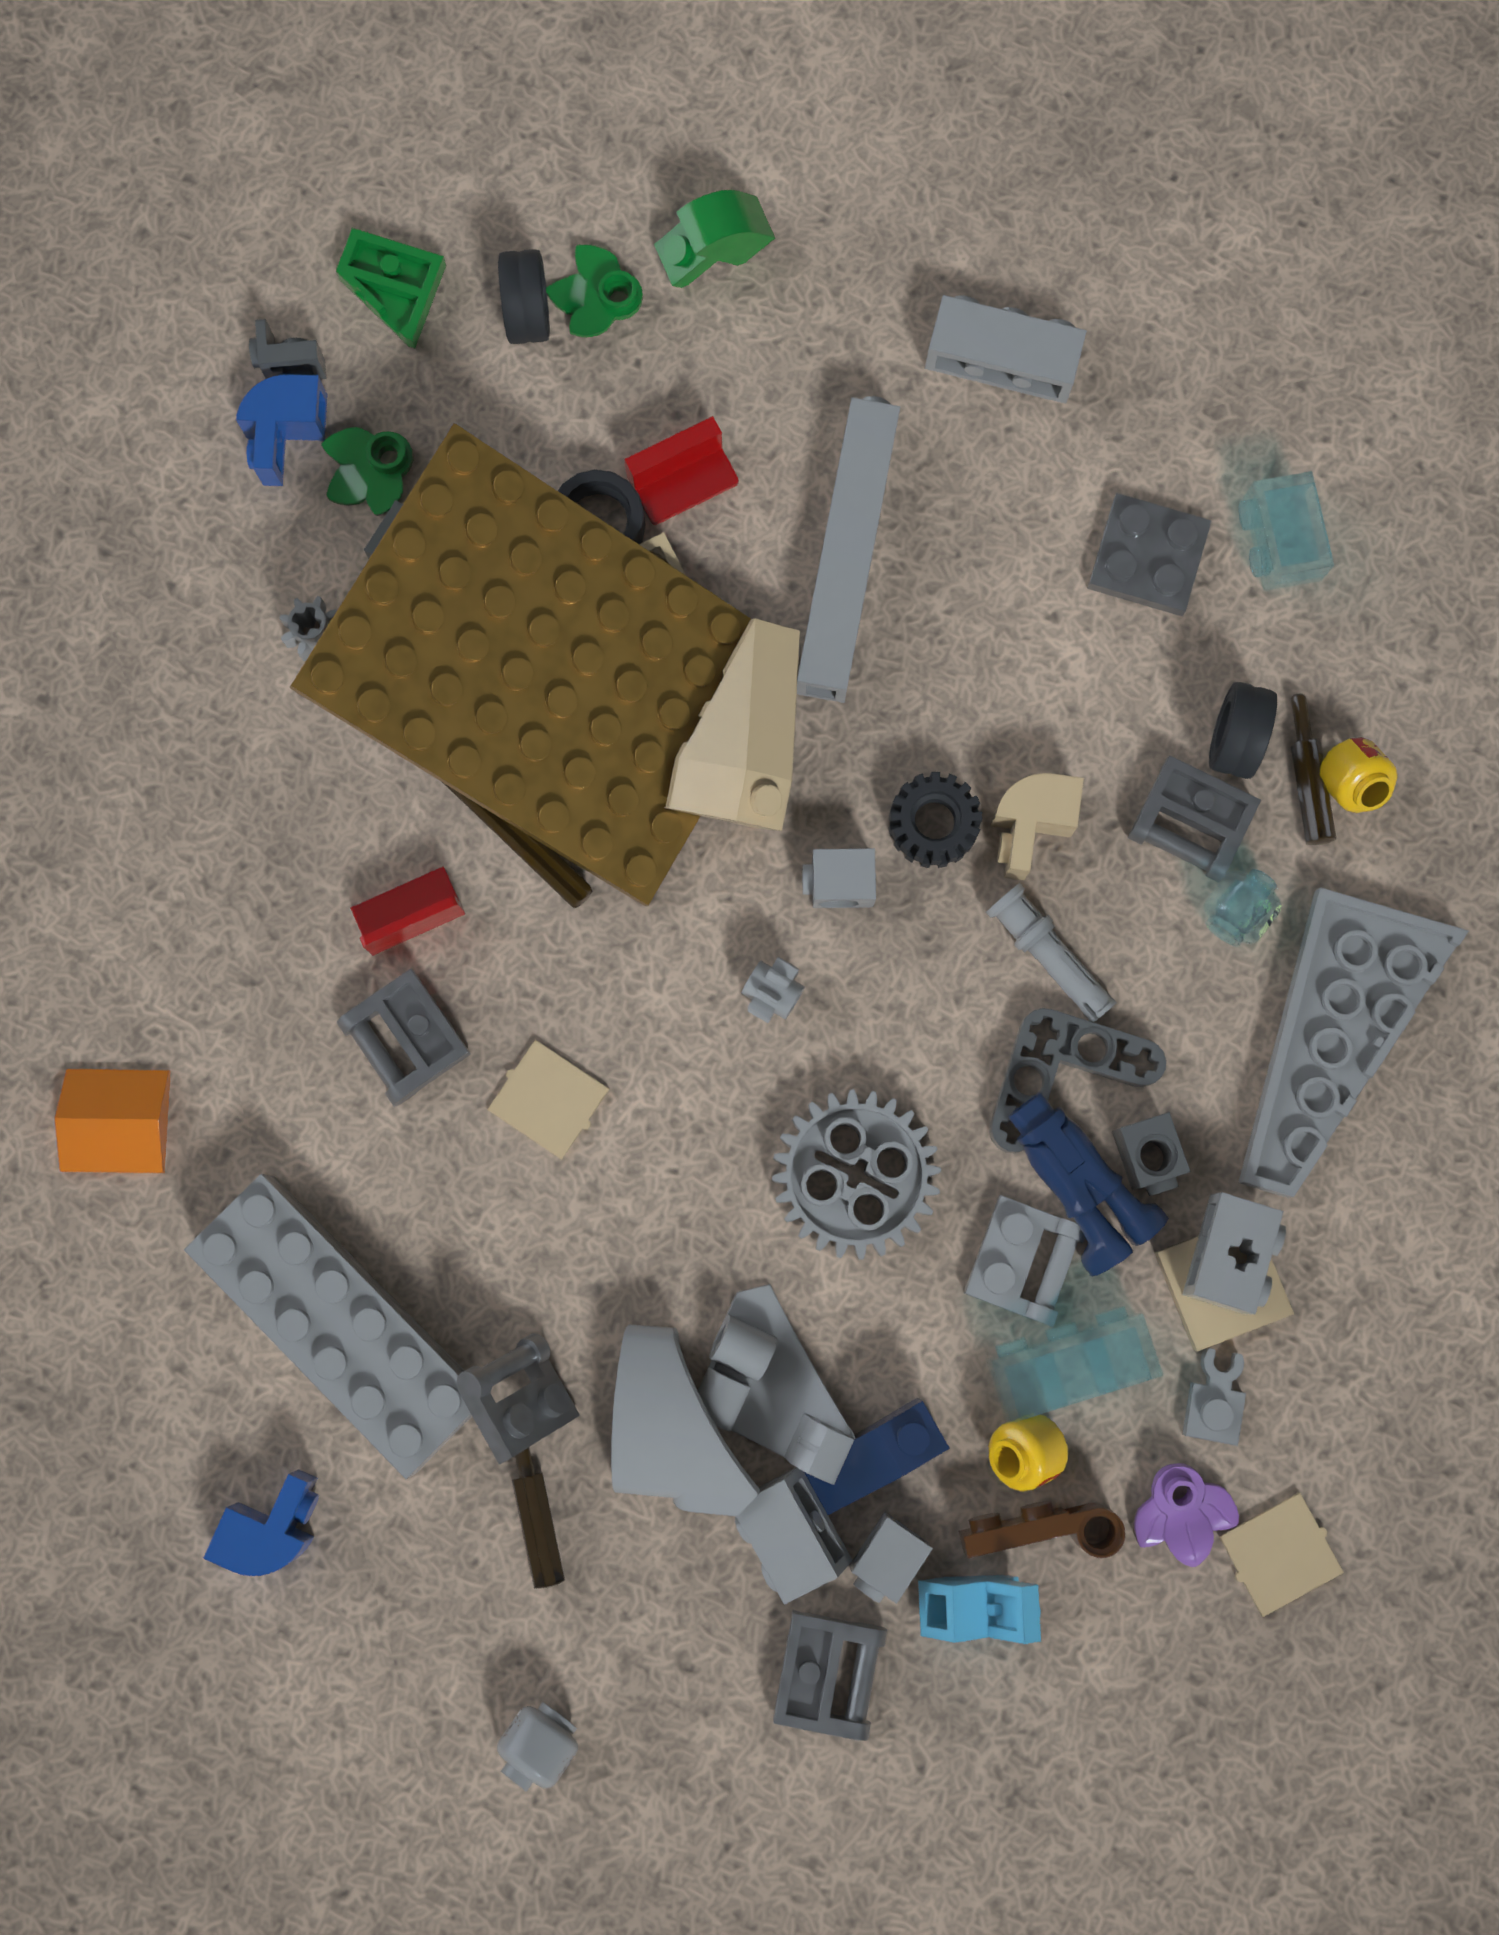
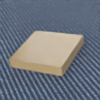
M1199 1236L1154 1252L1194 1351L1198 1352L1294 1314L1272 1258L1267 1271V1276L1272 1277L1271 1292L1265 1306H1258L1256 1315L1241 1314L1182 1295ZM1240 1246L1230 1247L1228 1255L1236 1259V1264L1246 1263L1247 1255L1240 1252Z

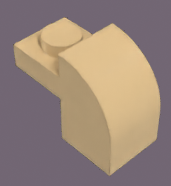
M1040 773L1027 776L1008 789L1002 797L991 821V826L1010 829V833H1001L997 863L1006 864L1004 878L1025 880L1031 870L1035 833L1063 837L1072 836L1078 828L1084 778Z

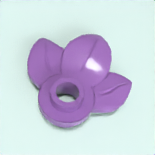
M1180 1463L1169 1464L1162 1467L1156 1473L1151 1487L1152 1496L1137 1509L1134 1518V1532L1140 1547H1151L1165 1541L1168 1549L1178 1561L1190 1567H1197L1210 1554L1214 1541L1213 1531L1229 1530L1237 1527L1239 1524V1514L1232 1497L1222 1486L1204 1482L1200 1474L1189 1465ZM1187 1486V1492L1184 1497L1180 1499L1172 1498L1173 1492L1177 1487Z

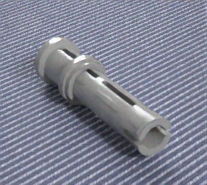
M1021 883L1017 884L986 911L987 915L990 918L997 917L1016 939L1014 944L1018 950L1022 949L1024 953L1028 950L1063 991L1077 1004L1088 1020L1094 1023L1117 1002L1100 986L1093 975L1052 930L1055 927L1052 923L1053 919L1049 915L1042 916L1023 894L1024 886Z

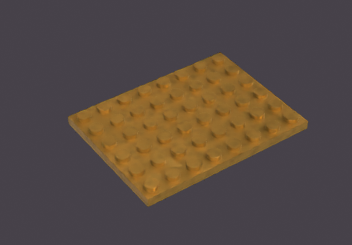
M453 423L290 685V689L644 906H649L701 817L665 808L675 758L683 743L689 741L701 719L698 715L706 701H711L724 677L723 670L751 618L468 431Z

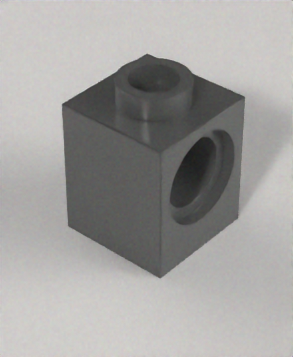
M1170 1112L1112 1131L1132 1190L1146 1187L1149 1196L1179 1187L1176 1179L1177 1176L1190 1172ZM1146 1142L1157 1145L1163 1153V1163L1157 1171L1146 1168L1141 1161L1140 1152Z

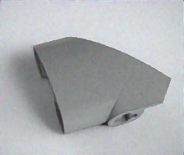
M770 1284L739 1291L736 1293L714 1340L709 1359L712 1361L699 1386L698 1393L715 1426L729 1432H736L785 1457L798 1469L834 1485L855 1436L812 1365Z
M629 1324L625 1329L622 1340L613 1406L611 1469L614 1492L673 1498V1503L676 1507L689 1512L739 1516L759 1495L760 1489L742 1468L712 1421L686 1366L679 1345L678 1330L671 1327Z

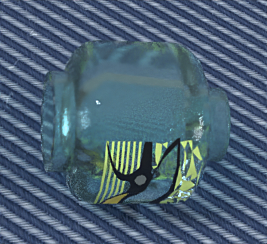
M1251 869L1249 873L1239 870L1229 871L1204 904V912L1208 918L1205 923L1207 928L1219 939L1235 947H1239L1241 943H1257L1282 909V903L1274 892L1277 884L1271 877L1257 869Z

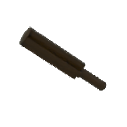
M1299 693L1291 697L1297 742H1294V745L1291 746L1306 845H1322L1337 840L1330 795L1320 776V767L1324 759L1321 740L1312 738L1306 696Z
M528 1447L515 1456L519 1478L513 1479L512 1484L534 1589H543L564 1582L565 1577L543 1472L535 1474L530 1448Z

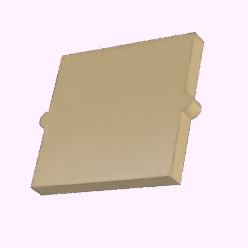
M535 1040L515 1070L510 1069L507 1071V1082L487 1110L562 1160L583 1129L588 1130L591 1127L589 1119L610 1089Z
M1299 1492L1219 1535L1237 1570L1235 1579L1244 1583L1262 1617L1344 1573L1325 1539L1327 1530L1318 1526Z

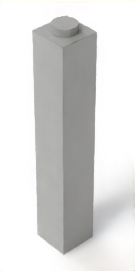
M880 397L851 398L797 677L798 695L845 703L900 412V406L891 405L889 401Z

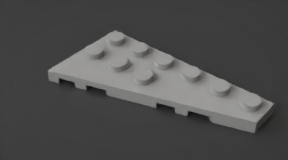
M1321 887L1314 892L1238 1183L1287 1198L1295 1196L1328 1146L1327 1142L1342 1119L1347 1117L1357 1102L1356 1098L1365 1084L1374 1076L1415 1014V1009L1425 993L1436 982L1444 970L1443 966L1454 949L1461 944L1469 932L1468 930Z

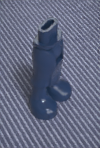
M1041 1092L1031 1097L1008 1116L1021 1133L1017 1140L1021 1145H1024L1023 1148L1031 1166L1059 1198L1064 1206L1067 1218H1074L1082 1230L1088 1245L1081 1256V1262L1091 1277L1108 1271L1133 1253L1132 1247L1096 1207L1103 1201L1107 1203L1117 1217L1121 1230L1131 1245L1138 1246L1146 1243L1165 1226L1169 1218L1162 1208L1156 1203L1143 1204L1122 1184L1123 1177L1114 1172L1105 1163L1082 1128L1065 1115L1062 1107L1053 1109Z

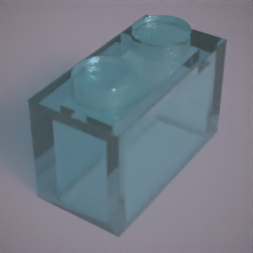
M1309 471L1253 481L1243 497V501L1239 503L1241 527L1244 531L1250 530L1254 546L1249 552V563L1253 576L1261 577L1264 591L1322 581L1333 568L1334 562L1313 472Z

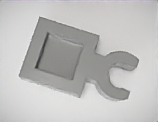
M1205 1348L1201 1355V1367L1207 1376L1206 1385L1190 1383L1182 1435L1238 1446L1246 1393L1233 1391L1231 1387L1232 1381L1236 1380L1243 1371V1355L1232 1353L1230 1367L1226 1371L1220 1372L1214 1365L1215 1349Z

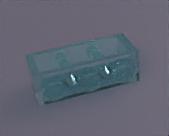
M1121 1306L1096 1314L1097 1324L1078 1330L1074 1321L1045 1330L1048 1339L1028 1345L1026 1338L1021 1337L996 1345L995 1348L998 1355L987 1358L986 1361L1004 1419L1008 1422H1017L1163 1376L1144 1314H1128L1126 1307Z

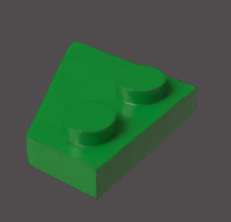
M352 228L336 268V273L339 280L408 347L415 349L444 274L446 262L442 255Z

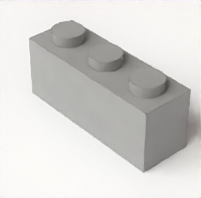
M943 295L928 349L925 369L1066 404L1074 383L1087 330L1075 328L1072 323L1066 320L1053 319L1047 321L1031 317L1017 308L1006 307L998 309L982 305L976 299L969 296L950 297Z

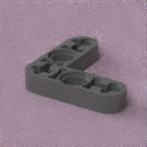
M1041 1008L1032 1011L1023 1019L1017 1033L990 1122L989 1133L992 1142L1005 1153L1015 1154L1025 1151L1024 1145H1021L1017 1139L1014 1141V1144L1006 1142L1007 1133L1000 1130L1001 1122H1010L1011 1120L1008 1116L1016 1109V1106L1005 1105L1007 1097L1009 1096L1014 1101L1024 1104L1034 1096L1024 1095L1016 1089L1014 1075L1019 1068L1032 1067L1039 1072L1042 1078V1087L1039 1092L1048 1101L1059 1063L1130 1086L1145 1087L1154 1084L1163 1076L1167 1061L1164 1051L1159 1045L1150 1040L1056 1010ZM1043 1019L1049 1020V1029L1057 1033L1056 1039H1048L1041 1051L1040 1056L1051 1057L1049 1065L1038 1058L1020 1056L1022 1047L1030 1053L1034 1050L1037 1035L1029 1032L1030 1025L1037 1026ZM1095 1034L1104 1041L1106 1051L1102 1060L1094 1063L1088 1062L1081 1057L1078 1051V1042L1083 1035ZM1117 1041L1125 1043L1120 1052L1121 1054L1135 1057L1142 1050L1148 1052L1147 1061L1155 1064L1154 1070H1148L1141 1077L1134 1075L1136 1067L1124 1061L1117 1062V1071L1110 1069L1108 1066L1116 1055Z

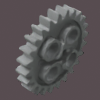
M850 1090L844 1105H840L835 1095L830 1093L827 1098L828 1110L823 1112L818 1105L811 1102L808 1107L812 1120L807 1122L803 1118L794 1116L792 1121L799 1131L797 1136L782 1133L780 1139L791 1149L789 1153L774 1154L773 1160L785 1165L786 1172L773 1175L772 1181L786 1184L787 1191L781 1193L775 1200L776 1203H792L794 1208L787 1214L784 1220L787 1223L801 1218L804 1225L798 1235L800 1239L808 1236L813 1231L819 1235L816 1242V1250L821 1251L829 1241L835 1242L836 1257L842 1258L847 1246L852 1245L858 1260H863L866 1246L872 1244L878 1255L883 1256L886 1252L885 1239L890 1238L897 1246L902 1247L905 1245L900 1230L905 1227L914 1233L921 1231L918 1222L914 1219L916 1213L932 1215L933 1210L923 1202L924 1196L938 1195L940 1190L928 1184L927 1177L941 1173V1168L927 1165L925 1158L934 1154L938 1149L937 1146L921 1147L919 1140L925 1136L928 1128L921 1127L912 1131L908 1127L914 1115L912 1110L906 1112L900 1118L894 1115L896 1099L892 1098L882 1109L877 1107V1095L874 1091L870 1093L865 1104H859L855 1090ZM838 1126H848L854 1129L859 1137L858 1148L848 1154L836 1151L830 1141L833 1129ZM892 1149L902 1155L905 1168L899 1177H886L879 1171L877 1158L880 1152ZM822 1151L849 1167H853L858 1161L863 1162L866 1165L864 1174L896 1189L898 1192L897 1198L892 1199L862 1182L855 1188L849 1187L846 1184L849 1177L846 1173L816 1160L814 1153ZM820 1171L831 1175L836 1185L834 1195L830 1199L823 1201L816 1200L810 1196L806 1186L808 1177ZM869 1195L879 1201L882 1213L880 1219L875 1224H862L856 1219L853 1206L858 1197Z

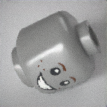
M543 1702L538 1709L532 1706L523 1707L498 1741L497 1751L507 1762L501 1772L526 1792L532 1783L541 1788H552L577 1754L578 1743L572 1736L577 1728Z

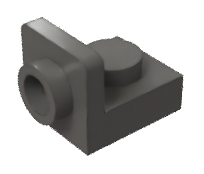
M255 320L256 338L249 339L250 358L253 367L260 368L265 379L288 374L319 375L320 380L327 379L325 359L316 340L308 341L303 338H288L282 343L275 344V337L267 320Z

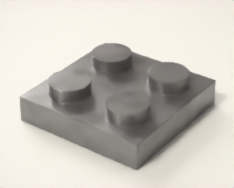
M1116 493L1087 589L1183 616L1187 609L1212 520Z

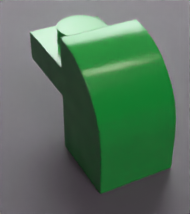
M721 190L703 195L680 208L676 212L680 222L658 240L654 246L672 286L683 288L691 284L717 261L736 266L746 263L775 239V235L757 196L738 190Z

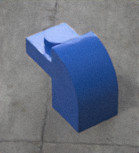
M288 374L273 376L256 384L241 401L236 421L246 438L249 439L247 442L248 466L255 471L263 486H283L286 440H325L328 394L319 375Z
M299 1469L289 1473L269 1516L239 1502L226 1507L203 1559L245 1576L267 1575L297 1559L305 1552L315 1537L297 1529L296 1526L298 1522L305 1525L316 1507L319 1494L312 1490L318 1478Z

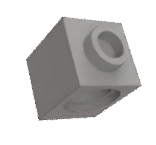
M875 848L813 849L812 864H802L803 895H812L813 908L874 907L876 901Z
M884 1512L849 1565L851 1572L858 1576L853 1584L878 1603L886 1596L897 1604L933 1548L925 1539Z

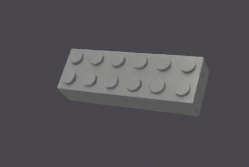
M260 1174L184 1249L405 1479L415 1475L472 1417L457 1388L458 1375L465 1370L274 1176Z

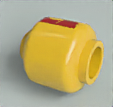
M1362 737L1350 738L1338 743L1327 753L1320 767V776L1329 794L1344 810L1353 813L1373 811L1382 807L1392 796L1398 778L1396 766L1373 741Z
M1026 1414L1002 1424L993 1432L988 1444L992 1470L1001 1482L1009 1488L1018 1491L1032 1490L1054 1480L1064 1471L1068 1461V1446L1064 1434L1054 1421L1041 1414Z

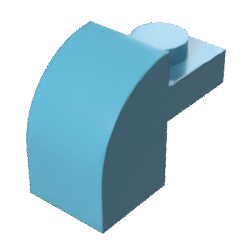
M1008 1575L954 1576L918 1581L920 1633L923 1637L953 1643L988 1637L1021 1644L1041 1642V1609L1038 1584L1019 1582V1577Z

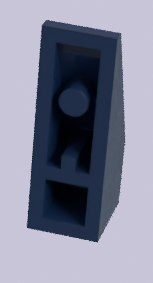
M917 1397L854 1435V1442L834 1485L806 1472L804 1473L827 1515L905 1476L947 1451L950 1447L924 1402Z

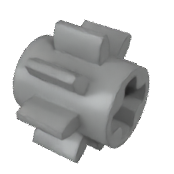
M317 596L313 603H302L298 598L294 599L295 607L290 614L280 615L279 618L284 626L290 629V632L285 633L281 640L287 648L299 645L298 654L303 661L307 660L337 611L336 609L325 613L326 604L320 596ZM316 621H318L320 624L319 630L315 628L310 629L308 634L305 635L303 632L304 627L313 628Z
M780 957L776 959L772 967L760 961L741 994L752 1000L747 1011L769 1023L774 1013L786 1020L805 989V986L795 981L799 969Z

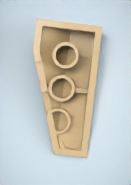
M759 619L750 620L723 670L724 677L711 701H706L698 715L701 717L689 741L683 743L675 758L665 808L759 829L782 831L793 772L799 630Z

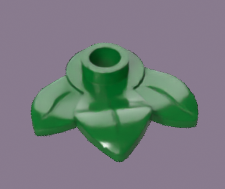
M587 244L575 247L578 274L563 278L546 288L547 295L555 307L567 315H572L569 324L570 334L580 337H594L606 332L615 320H625L635 315L643 302V292L639 281L631 274L620 269L617 257L606 249ZM617 291H622L628 296L626 300L621 302H613L610 300V297Z
M353 427L336 432L321 443L328 456L340 465L328 486L326 497L329 501L346 506L357 505L367 501L369 508L376 516L388 512L395 501L399 502L403 494L402 477L409 472L414 459L411 445L405 437L389 431L373 435L362 428ZM394 451L398 454L394 462L390 464L381 462V456L385 452Z

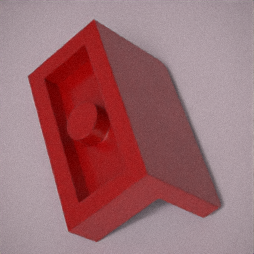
M713 416L624 459L627 478L640 495L642 506L653 525L660 524L737 486L739 483V478L723 450L722 431Z
M444 866L350 907L362 934L359 938L362 946L372 956L466 914Z

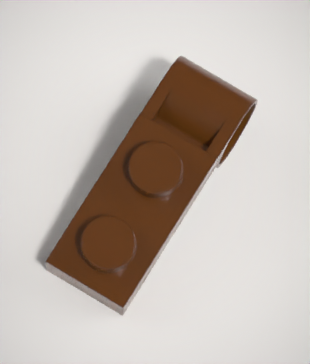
M1051 1501L1035 1502L1020 1507L1022 1514L1020 1517L1001 1521L1000 1513L984 1514L969 1519L970 1528L959 1531L963 1552L968 1559L1071 1535L1075 1544L1090 1556L1108 1558L1116 1554L1125 1541V1527L1122 1520L1113 1511L1097 1503H1087L1066 1509L1062 1507L1053 1509ZM1104 1516L1109 1525L1106 1538L1096 1544L1087 1543L1084 1536L1086 1523L1093 1517Z

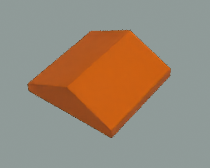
M66 1069L55 1114L60 1172L165 1173L171 1071Z

